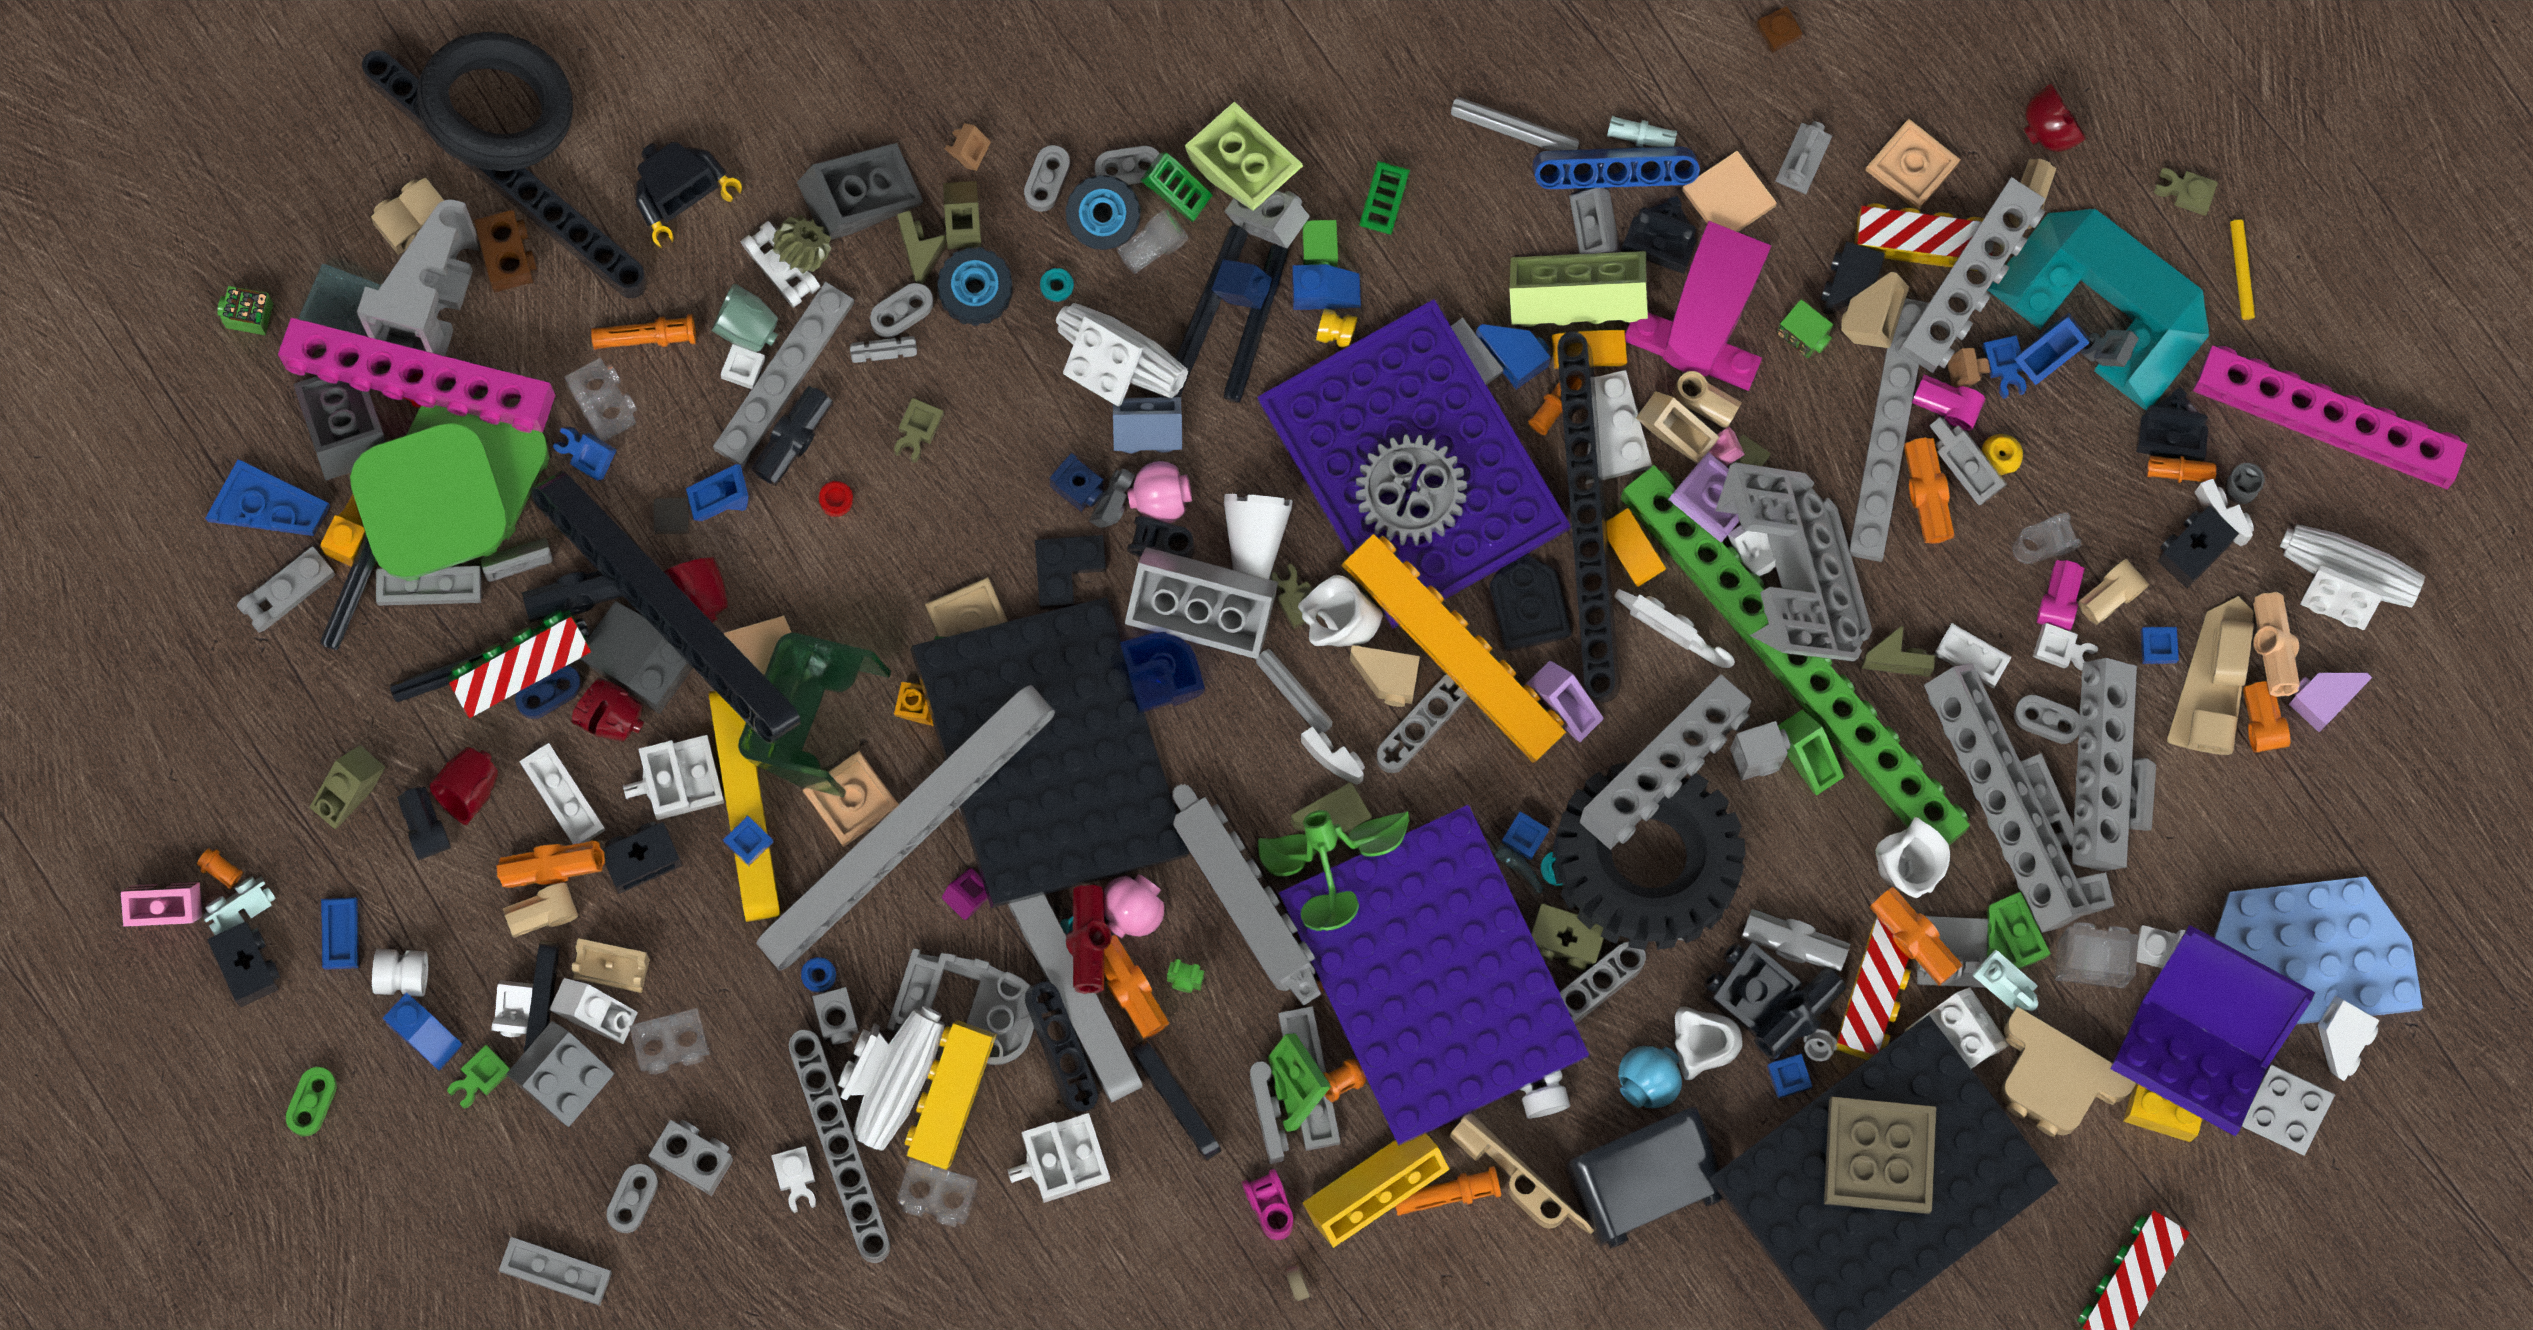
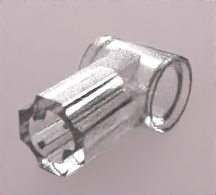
M1164 210L1154 216L1146 224L1142 232L1119 247L1118 253L1128 269L1136 274L1162 254L1169 255L1179 249L1188 240L1189 236L1169 210Z

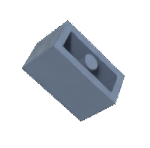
M1181 397L1124 398L1122 405L1116 406L1113 404L1114 451L1136 453L1140 450H1156L1167 453L1173 450H1182Z

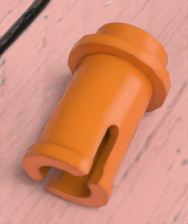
M208 848L197 862V865L201 867L200 872L203 874L208 872L231 890L241 879L244 872L221 857L219 850L213 851Z

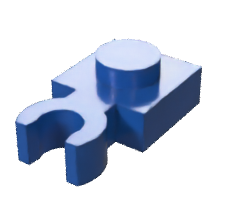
M2017 335L1985 342L1982 348L1985 358L1989 362L1990 377L2000 376L2002 380L1999 385L2000 396L2003 399L2008 397V384L2016 385L2019 394L2023 395L2026 391V382L2017 372L2024 370L2014 359L2021 353Z
M573 427L561 428L560 432L568 437V445L563 442L554 443L553 448L561 454L571 453L573 457L570 464L597 481L604 479L617 449L590 433L583 434L580 437L579 432Z

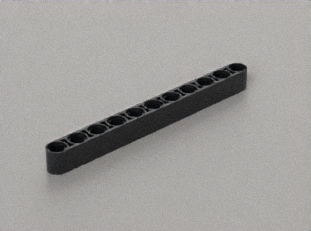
M381 50L370 51L362 61L363 72L370 86L428 133L418 109L417 89L419 79L386 52ZM384 65L387 67L386 71L380 75L371 73L376 66ZM403 86L412 87V90L407 95L401 96L396 94L398 89ZM458 113V115H459L461 118H463L466 122H468L469 124H471L472 126H474V125H473L472 123H470L466 118H464L460 113ZM464 163L622 296L633 299L644 293L647 281L640 263L526 168L512 169L510 177L499 179L496 177L499 171H495V169L486 170ZM527 190L538 192L536 197L531 200L521 198L522 194ZM552 211L563 213L562 217L557 221L546 219L547 215ZM577 232L588 234L587 238L582 242L571 240L572 236ZM602 253L613 254L612 260L608 263L596 261ZM627 274L639 276L638 280L633 284L629 285L622 282L623 277Z
M1571 331L1561 336L1558 341L1557 351L1584 683L1586 690L1595 700L1609 702L1617 697L1620 681L1593 353L1586 338L1578 332ZM1574 343L1583 344V350L1578 356L1569 357L1567 355V349L1570 345ZM1583 376L1586 378L1585 384L1581 389H1570V382L1574 377ZM1577 410H1588V417L1583 423L1578 424L1572 421V417ZM1580 443H1590L1591 450L1589 454L1584 457L1575 455V449ZM1592 476L1594 478L1591 488L1588 490L1578 489V482L1582 477ZM1585 510H1596L1597 515L1592 523H1581L1580 518ZM1588 543H1598L1599 551L1594 557L1588 558L1583 555V549ZM1593 576H1600L1602 578L1600 588L1596 591L1586 590L1588 579ZM1597 609L1603 610L1605 612L1604 620L1598 625L1589 624L1590 614ZM1596 644H1607L1608 650L1603 658H1592L1591 652ZM1601 677L1610 678L1611 682L1608 690L1602 693L1595 692L1594 684L1597 679Z
M559 471L531 489V495L536 506L765 742L773 743L800 725L799 714L789 700L566 472Z

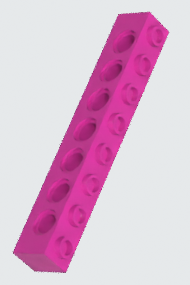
M295 318L290 319L278 352V356L286 370L297 375H305L307 372L318 375V378L328 383L335 384L339 380L350 383V386L360 391L368 392L370 389L382 391L385 396L395 400H401L402 397L413 399L423 407L434 408L435 405L445 407L449 412L458 416H466L468 413L479 416L481 420L490 424L497 425L499 422L512 424L513 428L525 433H531L532 430L543 432L555 398L552 386L548 382ZM326 349L323 356L312 358L315 351ZM358 357V361L354 365L344 366L347 359ZM381 366H391L388 372L376 374ZM417 373L423 374L419 381L414 383L408 382L412 375ZM446 382H456L452 389L448 391L441 390V387ZM479 390L488 391L486 396L481 399L473 398L474 394ZM512 398L521 399L514 407L505 406L507 401Z
M2212 345L2207 353L2193 392L2448 490L2455 481L2468 444L2461 442L2458 436L2449 432H2435L2428 429V425L2418 420H2404L2397 417L2396 413L2390 409L2383 407L2376 409L2365 405V402L2359 397L2353 395L2342 396L2334 393L2332 388L2325 384L2308 383L2301 380V377L2294 372L2287 370L2277 371L2270 368L2268 363L2257 358H2250L2249 360L2238 356L2235 350L2226 346L2215 347ZM2228 373H2238L2242 377L2243 383L2232 382L2228 377ZM2267 384L2271 386L2275 395H2265L2261 391L2260 385ZM2292 397H2301L2306 402L2307 407L2298 408L2293 404ZM2324 409L2334 410L2338 415V420L2328 419L2324 414ZM2356 421L2367 423L2370 432L2363 433L2359 431L2356 427ZM2394 433L2398 435L2402 440V445L2392 444L2388 439V434ZM2420 446L2431 448L2434 457H2425L2420 451Z

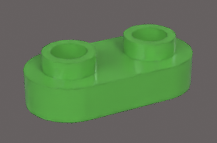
M322 1067L308 1069L302 1075L288 1107L286 1123L299 1136H311L321 1128L333 1100L337 1083L334 1076L327 1069ZM317 1081L325 1082V1088L321 1092H314L313 1086ZM305 1113L311 1114L310 1123L307 1125L300 1124L301 1115Z

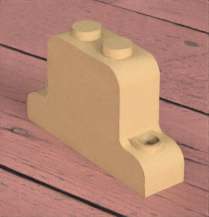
M2018 1006L2004 1026L2005 1041L2018 1049L2020 1055L2001 1086L2000 1096L2007 1104L2006 1109L2009 1112L2023 1119L2025 1116L2031 1118L2038 1123L2036 1127L2049 1136L2055 1137L2056 1134H2070L2080 1124L2095 1097L2114 1105L2116 1102L2125 1099L2136 1085L2134 1081L2111 1070L2110 1068L2113 1063Z

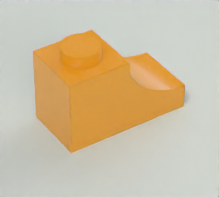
M353 494L343 511L338 516H334L320 544L326 556L351 567L366 534Z

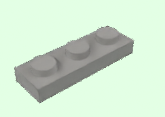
M480 566L448 567L419 577L420 580L413 581L392 577L385 570L376 569V603L378 606L481 603Z
M513 1237L510 1238L499 1268L500 1272L598 1306L602 1302L612 1274L610 1270Z

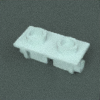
M262 876L256 880L253 877L247 878L235 887L237 891L235 894L227 899L220 896L205 907L207 912L202 916L205 922L211 919L214 920V923L209 925L215 935L245 922L238 912L244 908L250 918H253L266 908L272 906L270 902L276 898L269 887L263 891L260 888L265 885Z
M1996 949L1972 974L2013 1011L2017 1006L2024 1011H2033L2037 1008V995L2033 991L2038 986Z

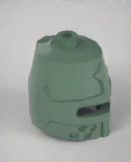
M733 284L723 301L711 331L732 344L758 352L765 343L772 346L778 334L773 332L776 327L778 317L766 306L762 299L739 285Z

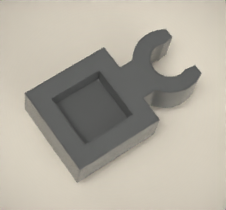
M2107 330L2104 338L2097 333H2091L2088 337L2094 344L2089 349H2081L2080 353L2091 362L2097 361L2101 366L2125 367L2127 361L2132 356L2133 349L2139 338L2132 331Z
M1124 468L1121 471H1114L1109 487L1098 501L1089 522L1102 528L1112 526L1120 520L1125 510V506L1122 504L1127 495L1124 493L1131 485L1134 474Z

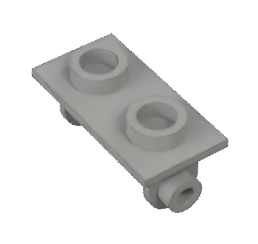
M1813 121L1811 125L1801 123L1775 182L1806 195L1832 138V135L1823 131L1825 128L1823 124L1817 121Z

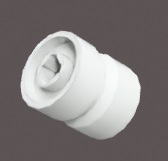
M376 949L372 969V989L374 994L394 995L397 990H401L403 995L406 992L410 996L423 997L425 995L428 978V954L426 951L407 950L404 955H399L395 949Z
M1561 1070L1519 1089L1526 1093L1522 1101L1527 1118L1551 1115L1571 1106L1566 1087L1559 1085V1081L1562 1079ZM1547 1083V1087L1537 1089V1084Z

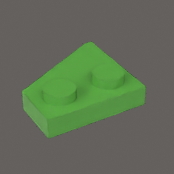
M2021 892L1988 906L1987 958L1996 949L2018 969H2021L2049 957L2051 953Z
M1296 1033L1285 1034L1268 1056L1271 1073L1275 1078L1277 1099L1284 1100L1288 1119L1283 1121L1286 1131H1297L1331 1087Z

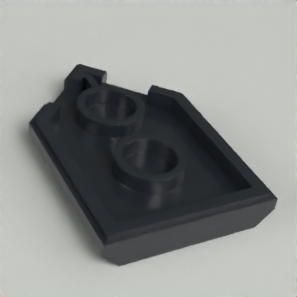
M1526 554L1498 571L1489 587L1505 651L1560 641L1572 636L1555 569L1545 563L1542 564Z

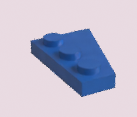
M238 459L205 519L207 522L315 536L331 506L328 502Z

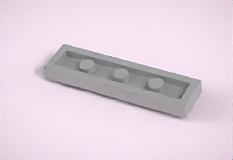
M1313 1006L1278 1013L1282 1037L1285 1034L1296 1033L1321 1072H1326ZM1325 1096L1322 1097L1301 1124L1306 1151L1340 1145L1333 1103L1326 1099Z

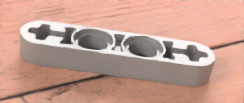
M1447 674L1379 746L1376 760L1378 766L1383 771L1396 773L1402 770L1469 698L1460 687L1453 695L1454 698L1458 699L1456 702L1453 701L1448 693L1441 690L1442 687H1445L1446 691L1449 692L1455 684ZM1436 698L1444 700L1448 706L1446 713L1440 716L1432 714L1428 709L1429 702ZM1418 723L1422 725L1425 730L1423 738L1420 740L1409 739L1405 733V729L1409 724ZM1399 736L1403 744L1412 748V750L1408 752L1404 746L1398 754L1400 762L1391 761L1388 764L1385 762L1386 753L1384 751L1393 752L1399 746L1400 741L1395 740Z

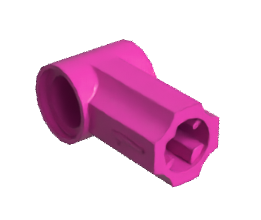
M1924 375L1912 403L1944 416L1945 420L1954 427L1959 425L1963 430L1971 431L1985 402V397L1974 389L1964 386L1955 388Z
M2056 560L2047 594H2044L2040 604L2036 623L2042 625L2048 623L2071 631L2078 608L2076 599L2085 568L2072 561Z

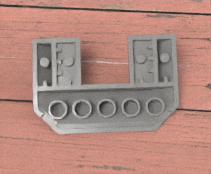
M1737 462L1731 464L1715 511L1738 514L1743 530L1766 533L1768 535L1782 588L1769 587L1760 592L1764 612L1769 624L1750 636L1782 653L1855 661L1859 658L1862 652L1860 647L1863 641L1869 638L1872 627L1837 506L1829 498L1823 500L1811 488L1814 482L1806 473Z

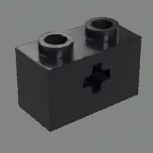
M2210 506L2202 513L2198 510L2194 511L2183 523V526L2187 529L2179 537L2173 533L2160 547L2163 553L2158 562L2187 589L2239 535ZM2196 541L2202 544L2195 550L2190 546L2191 543L2193 544Z
M656 822L646 823L636 830L637 834L628 838L618 836L604 844L605 848L602 850L604 851L605 865L618 894L682 867L664 822L656 824ZM641 848L645 857L643 861H638L635 857V850Z
M245 921L207 939L233 998L240 1007L279 990L275 980L280 978V974L273 960L269 959L266 961L261 949L266 947V943L258 928L252 930ZM246 956L251 959V968L247 970L242 967V958Z

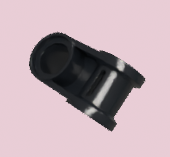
M1135 517L1134 524L1136 529L1132 544L1127 546V552L1141 557L1145 547L1192 559L1195 546L1193 536L1187 528L1160 522L1149 517ZM1177 539H1182L1188 543L1187 547L1182 551H1174L1170 548V545Z

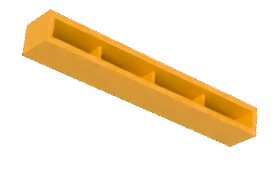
M1374 534L1370 536L1341 566L1532 763L1536 762L1566 733L1561 727L1564 724L1563 720L1552 709L1546 712L1537 703L1540 700L1539 695L1529 685L1525 684L1522 687L1513 678L1516 672L1506 661L1502 659L1498 662L1489 653L1492 647L1480 635L1474 638L1465 628L1468 625L1467 621L1456 610L1450 613L1441 604L1444 601L1442 595L1433 586L1429 585L1426 588L1417 579L1420 573L1410 562L1406 560L1402 563L1393 554L1396 548L1384 536L1378 539Z

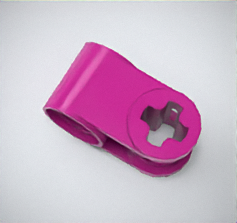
M1271 1169L1268 1175L1251 1182L1247 1180L1242 1181L1246 1197L1252 1210L1255 1211L1265 1235L1273 1240H1282L1288 1237L1293 1228V1214L1276 1170ZM1273 1214H1281L1287 1219V1224L1282 1229H1273L1267 1221Z

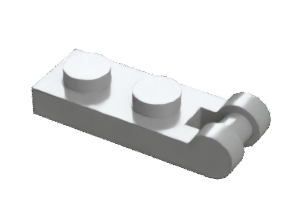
M312 546L256 591L243 597L238 602L237 607L244 615L248 614L253 620V627L260 633L273 625L336 574ZM267 600L272 608L263 612L259 605Z
M2042 753L2021 761V765L2050 825L2058 823L2061 832L2055 834L2060 845L2071 847L2073 844L2074 826Z
M1256 1062L1250 1069V1083L1269 1164H1274L1284 1160L1283 1152L1288 1151L1289 1147L1285 1130L1278 1131L1275 1118L1281 1117L1277 1096L1270 1097L1267 1086L1271 1078L1270 1066L1265 1062Z

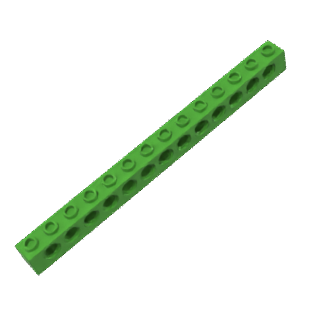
M1653 465L1623 489L1620 499L1803 709L1823 727L1825 734L1907 828L1911 825L1913 818L1918 817L1938 831L1949 846L1960 838L1970 826L1967 822L1969 818L1965 811L1958 804L1952 805L1944 796L1946 792L1943 786L1935 778L1929 779L1921 770L1923 765L1917 756L1912 752H1905L1898 744L1900 739L1895 731L1889 726L1884 728L1876 718L1878 715L1874 707L1868 701H1861L1853 692L1855 688L1852 682L1845 675L1841 674L1839 676L1831 667L1832 661L1830 658L1803 655L1805 663L1794 665L1788 659L1787 654L1789 653H1782L1750 636L1769 624L1760 592L1764 591L1765 585L1757 574L1749 573L1741 564L1742 558L1733 547H1726L1722 542H1719L1668 500L1676 490L1673 478L1665 470L1659 471ZM1657 499H1664L1669 502L1671 508L1667 511H1659L1655 508L1653 502ZM1680 524L1688 525L1692 529L1693 534L1683 537L1677 533L1675 527ZM1709 550L1714 554L1715 560L1704 562L1699 558L1698 552ZM1724 575L1733 576L1737 580L1738 585L1734 588H1727L1721 583L1720 578ZM1754 601L1759 605L1760 611L1755 614L1748 613L1744 610L1742 603ZM1815 677L1822 678L1827 684V689L1824 691L1815 690L1811 686L1810 680ZM1836 703L1845 704L1849 708L1850 715L1846 717L1838 716L1833 711V705ZM1858 729L1868 730L1872 735V741L1868 743L1859 741L1855 731ZM1889 755L1893 758L1895 767L1891 769L1882 767L1878 762V757ZM1901 782H1913L1917 786L1918 793L1914 795L1906 794L1901 788ZM1924 808H1936L1941 818L1937 821L1927 819L1924 815Z

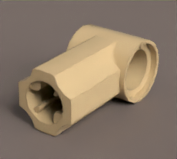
M2040 158L2029 159L2020 183L2046 199L2056 168L2050 162ZM2044 201V203L2042 204V206L2040 207V208L2043 209V210H2044L2045 201ZM2009 214L2011 223L2015 227H2019L2018 218L2013 214Z
M1695 371L1684 373L1679 378L1672 392V396L1684 407L1694 410L1725 429L1729 426L1742 403L1707 383L1705 377ZM1692 385L1696 388L1698 395H1687L1684 393L1682 386Z
M2127 559L2114 567L2103 578V582L2078 602L2082 613L2089 621L2096 625L2105 620L2123 603L2128 604L2149 586V583Z
M567 883L548 886L540 890L535 897L503 908L505 918L514 938L547 925L549 927L560 926L578 917Z

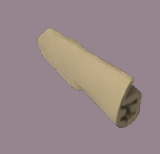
M2239 596L2206 613L2167 738L2169 744L2219 755L2233 753L2242 686L2245 685L2254 626L2252 623L2254 611Z
M1468 1113L1461 1119V1122L1451 1132L1450 1137L1475 1161L1486 1152L1511 1176L1508 1185L1510 1197L1537 1224L1543 1228L1551 1229L1557 1227L1569 1217L1589 1234L1594 1232L1592 1227L1478 1118L1472 1113ZM1520 1178H1527L1532 1181L1534 1190L1530 1194H1521L1515 1188V1182ZM1547 1202L1556 1204L1560 1211L1559 1216L1552 1219L1546 1218L1541 1213V1205Z

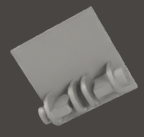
M1926 916L1939 932V939L1963 965L1940 986L1986 988L1972 974L1987 959L1988 919ZM1917 962V985L1938 986Z
M2271 1064L2269 1069L2265 1071L2261 1085L2253 1099L2242 1127L2305 1156L2335 1094Z

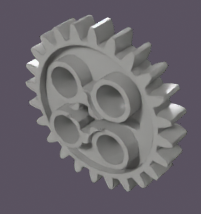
M1404 435L1403 444L1398 445L1394 438H1390V449L1387 450L1383 445L1379 444V457L1369 453L1367 456L1371 466H1360V472L1366 477L1356 478V485L1364 488L1356 492V499L1366 501L1359 505V512H1370L1365 518V523L1377 522L1375 533L1379 534L1384 529L1387 530V539L1389 541L1395 535H1399L1400 544L1404 545L1407 537H1412L1414 545L1418 546L1419 536L1424 535L1426 540L1431 543L1432 532L1436 531L1442 537L1445 535L1443 524L1450 527L1455 526V520L1451 514L1462 515V508L1456 503H1466V495L1459 491L1467 489V482L1457 479L1464 475L1463 468L1453 469L1457 463L1456 456L1448 459L1445 458L1448 447L1444 446L1439 451L1435 450V439H1432L1425 446L1423 445L1422 435L1418 436L1415 444L1410 443L1408 435ZM1405 462L1412 467V470L1407 474L1401 475L1396 473L1393 468L1396 464ZM1420 464H1425L1426 467L1417 480V492L1413 491L1411 493L1403 516L1398 517L1397 512L1402 507L1406 498L1405 488H1411ZM1430 476H1438L1443 480V484L1438 488H1430L1425 484V480ZM1386 492L1394 493L1398 497L1397 501L1390 505L1383 504L1379 498ZM1416 506H1423L1428 509L1429 514L1419 519L1412 516L1410 511Z

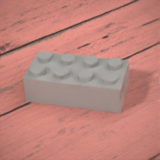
M1145 547L1138 562L1125 624L1258 659L1265 641L1278 582Z

